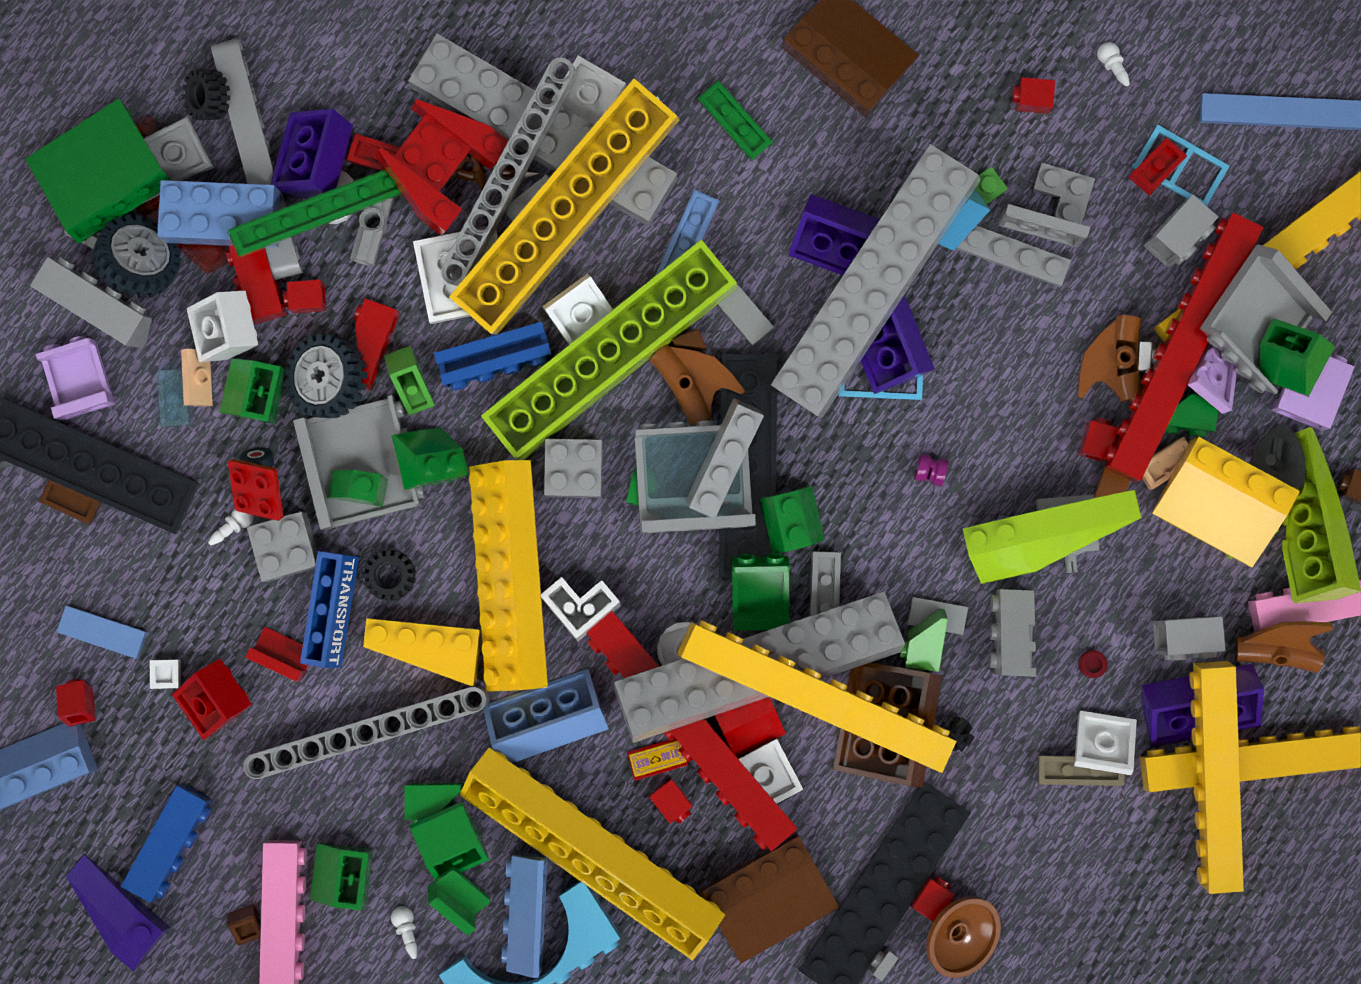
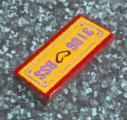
M673 738L671 741L666 740L627 752L634 781L689 765V762L678 750L681 744Z

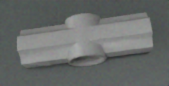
M394 198L362 211L359 218L360 226L350 257L352 261L366 266H375L382 238L387 230V221ZM371 218L380 219V224L376 228L367 227V223Z

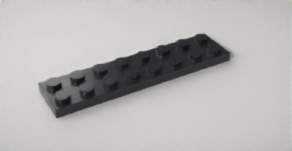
M721 355V363L745 389L743 394H739L732 390L721 388V424L734 398L759 409L764 417L748 448L752 514H755L756 525L753 527L719 529V578H732V557H738L741 554H753L755 557H763L772 553L760 498L776 494L777 389L771 384L777 376L778 355ZM739 469L727 494H738L740 492Z
M0 397V459L173 534L178 533L200 483Z
M924 782L923 787H918L798 970L817 984H859L870 968L871 961L878 951H881L971 812L926 782Z

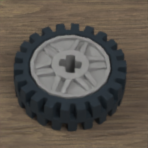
M124 215L123 219L119 216L114 218L113 222H108L97 238L92 255L93 260H95V270H100L98 275L101 279L108 278L106 284L110 288L114 284L117 285L115 291L120 294L123 290H127L126 296L133 297L137 293L138 298H145L147 294L149 298L154 297L157 293L161 294L170 286L180 268L181 250L177 248L178 243H166L157 237L158 224L153 226V219L147 217L146 221L143 222L142 216L136 215L133 220L131 215Z
M316 334V336L307 337V341L302 340L298 344L300 348H294L291 352L295 358H288L287 364L291 365V369H285L284 375L290 376V379L284 380L285 386L291 388L286 391L288 397L293 398L292 404L299 407L298 410L306 413V415L331 419L348 414V409H354L357 406L354 400L361 401L363 397L359 390H366L367 384L362 383V379H368V372L362 371L363 368L367 367L366 361L360 360L363 354L361 351L356 350L358 347L355 344L338 336Z

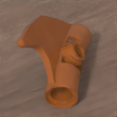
M1117 315L1116 320L1103 330L1086 349L1079 372L1078 398H1083L1095 382H1103L1108 385L1117 395L1120 402L1132 400L1136 393L1140 395L1143 389L1139 370L1141 318ZM1120 355L1125 357V362L1121 361Z
M666 344L649 360L674 393L689 427L697 425L699 421L713 419L712 404L714 395L719 389L726 388L739 394L745 392V389L735 376L714 356L694 350L670 347ZM688 378L690 385L688 388H685L683 382Z
M1313 621L1282 622L1261 629L1246 637L1236 636L1235 645L1238 646V652L1235 653L1236 662L1274 664L1318 673L1324 664L1325 652L1323 649L1317 648L1310 639L1315 635L1332 631L1333 625L1329 622Z

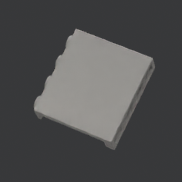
M1257 244L1200 329L1208 336L1206 340L1222 351L1221 356L1236 366L1235 371L1250 381L1249 386L1260 393L1267 391L1277 394L1278 390L1260 372V343L1271 321L1274 318L1305 329L1312 318L1327 321L1332 311L1279 250Z
M392 395L387 396L388 399L348 409L349 413L340 415L339 418L314 417L293 420L321 530H328L422 505L421 499L425 498L423 487L404 490L391 435L409 431L408 428L402 427L400 418L405 417L401 401H396ZM357 470L383 475L388 479L383 507L327 498L332 471Z

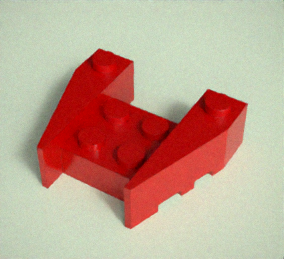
M417 99L410 109L421 116L422 120L395 156H392L380 147L375 157L385 171L389 173L403 197L412 206L417 217L438 234L442 235L462 209L439 191L468 153L490 170L498 162L509 140L487 124Z

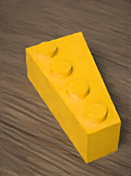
M366 619L363 647L473 687L477 685L482 638L480 629Z

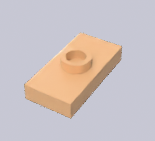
M196 349L181 350L184 406H213L210 361L199 362Z
M1185 437L1178 438L1153 455L1142 478L1149 490H1153L1170 479L1188 445Z

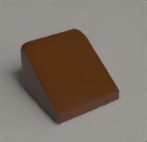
M697 328L673 339L675 348L706 351L707 349Z
M254 904L227 914V926L238 946L261 938V923Z

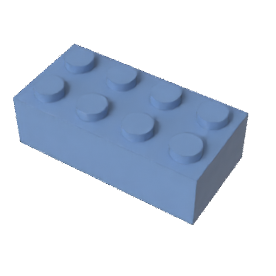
M161 180L157 237L166 243L233 246L227 232L228 229L280 210L281 192L274 185ZM278 243L273 244V245L268 246V247H277V248H278Z

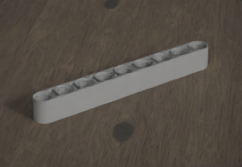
M239 38L211 45L216 69L218 72L223 73L222 77H226L227 82L225 86L230 87V91H227V95L231 96L230 101H227V104L230 105L228 113L247 183L270 185L275 164L269 156L272 153L267 135H264L262 128L265 127L260 109H257L255 105L257 98L253 83H250L248 79L250 72L246 58L241 53V50H243ZM281 192L280 209H283V207H286V204L284 201L283 193ZM292 237L278 242V248H265L275 280L303 273V267H300L298 263L300 256L296 241L292 240Z
M556 58L547 67L441 269V276L448 284L458 286L480 261L573 86L577 76L576 69L566 58ZM568 66V76L564 79H557L555 73L558 67ZM554 91L556 94L555 101L548 105L543 104L542 97L544 93ZM534 116H541V127L537 130H531L529 127L530 119ZM521 141H527L529 144L527 153L517 155L516 145ZM507 166H514L516 173L511 180H504L502 173ZM500 191L502 194L501 202L498 205L492 206L489 201L491 193ZM481 216H487L489 220L488 227L485 230L479 231L476 226L477 219ZM472 240L475 243L476 249L472 255L467 256L463 251V246L467 241ZM459 265L462 269V276L454 281L450 276V270L453 266Z
M472 686L270 748L248 756L243 765L244 771L252 779H261L476 713L488 705L489 694L481 686ZM472 691L478 692L482 697V702L478 707L472 706L468 701V696ZM444 700H451L455 705L452 715H447L442 711L441 705ZM417 708H422L427 712L428 718L425 723H419L415 719ZM391 716L397 717L401 724L400 729L396 732L388 727V720ZM363 725L372 727L373 737L371 740H367L362 736L361 729ZM337 733L343 734L346 738L344 748L338 747L334 742ZM310 741L317 743L319 746L317 756H312L308 752L307 746ZM284 749L288 750L292 755L290 764H285L281 760V752ZM256 758L262 759L265 763V769L262 773L254 768Z

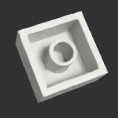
M246 291L217 292L187 308L199 362L228 360L258 345L257 332L253 325L250 312L251 307Z

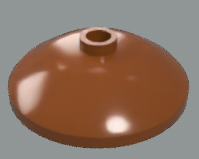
M968 896L952 902L938 914L932 923L926 944L928 960L936 971L950 978L965 977L977 971L989 960L996 949L1001 932L1000 917L995 907L983 898Z

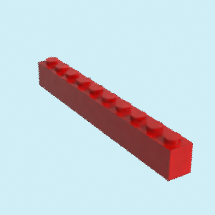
M1234 212L1225 218L1221 217L1214 229V233L1217 236L1213 244L1208 243L1202 254V258L1205 261L1201 269L1197 267L1191 276L1189 283L1193 285L1189 294L1185 292L1178 303L1177 308L1181 310L1177 318H1172L1166 328L1165 333L1169 335L1164 344L1160 343L1153 355V358L1156 359L1153 368H1148L1141 380V384L1144 385L1140 395L1136 393L1130 402L1129 409L1132 411L1128 419H1123L1117 429L1116 434L1120 436L1116 444H1111L1104 456V459L1107 460L1104 468L1134 483L1142 480L1208 343L1206 340L1208 336L1200 327L1251 254L1263 226Z
M613 611L586 632L590 637L587 643L596 654H599L601 651L608 658L605 664L615 676L620 673L624 678H628L660 667ZM705 719L664 732L670 741L675 737L681 744L678 750L688 762L693 759L698 764L700 769L696 772L707 784L712 781L719 789L715 794L723 804L727 806L731 803L737 810L734 817L744 828L749 825L756 834L752 838L763 850L768 847L772 852L797 830L794 823Z

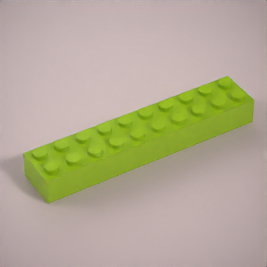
M701 239L482 414L481 417L515 460H524L545 443V439L552 438L642 366L659 349L673 341L674 338L678 337L737 289V282Z

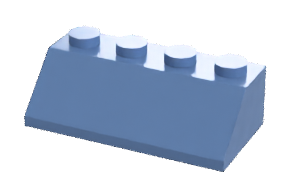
M588 668L550 681L546 688L528 689L488 703L483 709L492 748L494 751L504 754L510 763L608 730L605 715Z
M63 723L0 749V810L98 770L81 724L68 727Z
M514 853L512 860H507L506 877H511L510 888L505 889L504 904L509 906V917H504L503 934H508V946L503 945L502 963H507V972L539 978L543 966L548 858L543 854Z

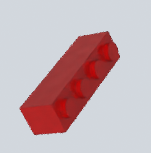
M229 246V250H226V256L230 266H234L237 276L233 277L237 291H246L253 323L256 325L286 316L287 312L278 280H275L272 274L266 249L263 248L239 258L234 246Z

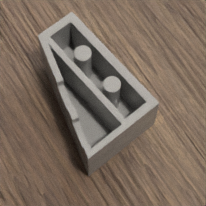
M996 590V595L991 596V612H995V623L990 625V640L995 641L994 651L989 653V668H994L993 674L1036 677V668H1031L1032 652L1036 651V644L1032 642L1033 626H1035L1034 591Z

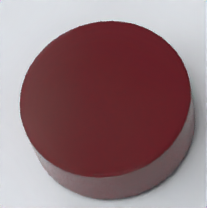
M1096 650L1084 652L1078 661L1080 672L1088 678L1101 677L1108 667L1104 654Z

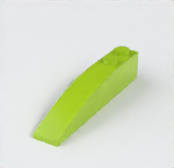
M1308 427L1295 433L1303 448L1306 460L1304 488L1293 487L1300 492L1283 521V525L1286 526V540H1283L1282 550L1292 601L1295 604L1337 600L1361 592L1352 544L1338 493L1313 428Z
M1131 490L963 528L969 558L981 584L1039 571L1045 568V566L1094 543V541L1142 517L1136 491Z

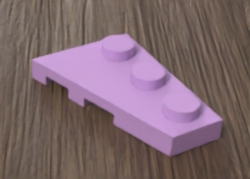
M1208 343L1188 386L1224 414L1232 411L1237 373L1235 371L1236 366L1221 356L1222 351L1219 348Z

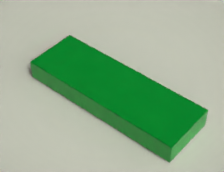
M719 80L698 97L701 105L751 161L773 144V141Z

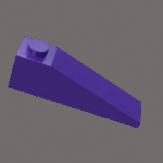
M84 855L66 876L111 953L134 971L169 930L170 926L128 890L122 888L119 882L87 855Z

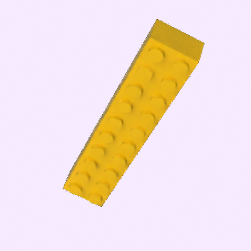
M633 79L449 298L488 332L497 335L680 121L678 116L636 79Z
M488 748L469 772L460 793L461 797L692 961L707 944L726 915L720 911V908L715 903L706 901L697 895L691 886L682 884L673 878L667 869L656 866L649 861L644 853L629 847L620 836L611 834L602 828L596 819L587 817L578 811V808L572 802L564 801L555 794L552 788L537 782L528 771L510 763L501 752Z

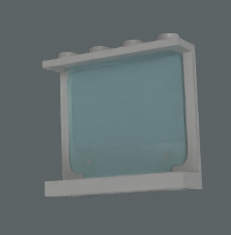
M699 421L696 427H686L685 422L669 423V428L657 429V424L640 425L641 430H635L641 534L753 527L756 525L755 514H752L748 450L715 519L689 508L686 502V498L721 425H714L713 421Z

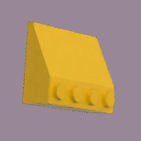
M1197 437L1188 443L1151 514L1243 564L1253 567L1287 517L1300 491L1201 437Z

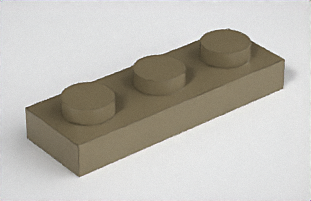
M1037 755V784L1124 786V774L1074 766L1075 756Z

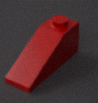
M365 298L364 303L357 306L354 319L357 320L355 328L358 351H361L363 354L360 360L366 361L367 365L362 371L368 372V379H362V383L367 384L366 390L371 391L400 313L396 309Z

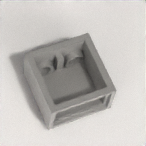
M1191 195L1179 205L1145 243L1144 247L1168 268L1174 263L1179 266L1196 251L1197 247L1194 244L1198 245L1216 228L1213 223L1218 216L1196 196Z
M545 439L544 496L602 498L603 441Z
M298 512L284 516L280 521L270 520L247 527L262 582H271L315 569L318 551L307 513Z
M1196 617L1153 621L1155 654L1164 655V660H1187L1188 654H1192V658L1217 657V652L1226 651L1223 617Z

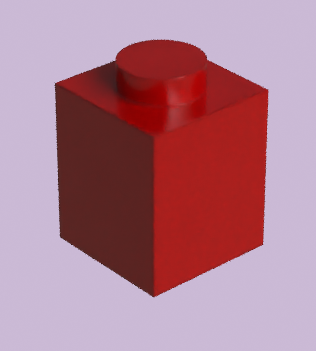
M1022 77L1018 86H1013L1012 103H1016V111L1049 114L1054 105L1055 80Z
M323 281L287 282V290L283 291V300L285 307H289L293 314L327 311L325 283Z
M1095 418V421L1087 422L1078 455L1107 462L1104 456L1110 445L1115 444L1118 428L1111 426V421L1102 418Z
M72 679L67 681L66 684L56 686L58 718L68 727L96 721L93 688L84 680Z
M670 778L649 795V798L669 824L675 820L679 824L691 815L689 809L693 805L673 778Z
M939 876L935 880L929 877L910 906L934 922L938 914L950 904L955 896L949 890L952 885Z

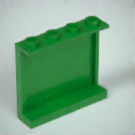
M120 99L108 104L96 114L83 120L71 130L61 134L57 139L25 158L65 231L78 244L102 230L108 222H113L114 218L122 217L160 192L161 180L172 181L159 164L131 117L132 113Z

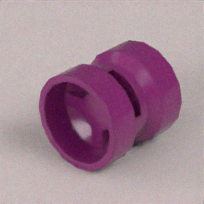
M921 453L917 463L919 468L915 470L914 480L920 482L927 480L931 481L935 486L942 487L949 460L942 458L935 460L931 459L930 455Z

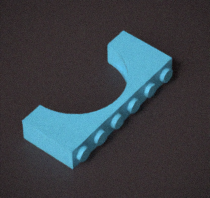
M578 881L559 895L568 918V942L560 960L547 973L526 982H504L481 972L465 955L442 970L439 976L444 984H552L554 982L562 984L571 977L569 972L578 966L582 970L595 961L593 956L601 951L607 954L619 945L617 941L621 938V934L593 890L581 881Z

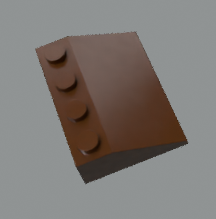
M820 0L784 38L782 45L783 50L865 118L871 114L920 56L853 0Z
M870 662L850 670L847 691L855 695L857 690L873 697L872 703L879 706L883 702L899 708L897 714L906 718L909 713L925 720L923 725L932 729L942 675ZM840 728L833 770L910 787H923L926 772L925 765Z
M798 833L784 840L772 852L770 849L766 850L699 889L700 895L704 900L715 903L720 908V911L726 914L718 926L741 964L839 908Z

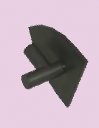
M1282 422L1269 431L1259 442L1252 455L1250 464L1291 487L1304 488L1306 460L1303 448L1295 433Z

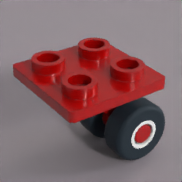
M266 448L246 450L241 453L239 460L231 459L228 461L235 510L280 521L284 516L277 469L273 468L274 457L271 450Z

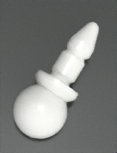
M1112 42L1103 43L1097 51L1098 59L1105 64L1107 70L1111 69L1120 83L1124 86H1129V77L1122 66L1123 57L1120 55L1118 46Z
M234 509L231 516L225 518L227 523L219 528V531L213 533L208 542L209 545L223 541L224 537L229 536L233 530L239 533L241 528L250 526L254 520V515L238 512Z
M399 906L393 910L391 922L397 928L396 933L402 935L406 951L412 959L417 958V945L412 932L416 928L415 924L412 923L414 919L413 912L406 906Z

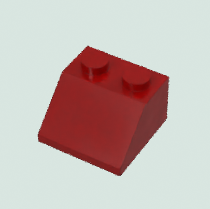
M221 659L195 672L172 694L203 741L240 716L252 705L247 693L241 689L232 676L231 670L225 666Z
M770 697L715 715L732 752L737 757L786 734Z

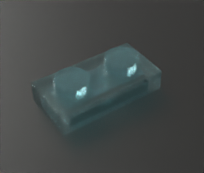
M182 369L157 371L160 427L191 426L190 406H184Z

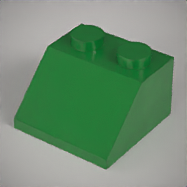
M441 427L391 435L404 490L448 483L469 475L462 447Z
M813 486L760 498L772 553L788 552L825 540Z

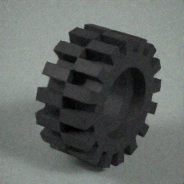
M194 69L188 73L189 76H186L184 79L187 85L182 86V89L185 90V94H182V99H186V103L183 105L185 108H189L187 111L188 115L192 116L194 120L222 119L221 116L226 115L225 110L229 109L230 105L227 104V101H230L231 97L227 95L230 87L225 86L227 82L226 77H222L223 73L215 69Z
M379 551L375 556L369 558L368 564H365L364 568L366 569L365 573H363L365 587H368L369 592L378 599L394 601L403 598L412 590V586L416 581V570L413 567V562L405 554L398 551ZM388 564L395 565L400 571V580L396 585L390 587L385 586L379 578L380 570Z

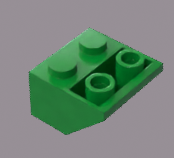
M1273 318L1260 343V372L1271 384L1309 397L1335 346L1321 334Z
M231 358L219 413L275 425L286 377L284 375L285 369L262 362Z
M462 802L409 825L424 863L435 880L451 867H455L459 872H463L489 860L483 836Z
M317 843L310 900L335 908L364 909L367 906L374 849Z

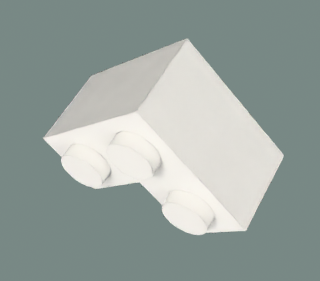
M562 577L541 594V599L577 642L586 636V632L611 611L614 612L621 606L620 601L602 580L581 598L577 596Z

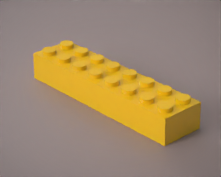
M503 460L470 466L469 483L471 486L473 538L476 553L475 566L478 580L477 594L480 606L486 692L548 687L531 460Z

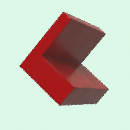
M264 627L256 646L250 647L245 657L296 682L302 680L308 668V665L300 663L303 644L267 627Z

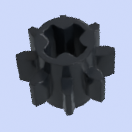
M949 716L946 722L943 721L940 726L950 731L948 737L957 741L952 751L960 750L963 752L966 746L969 747L975 738L969 734L973 727L962 717H955L953 719Z

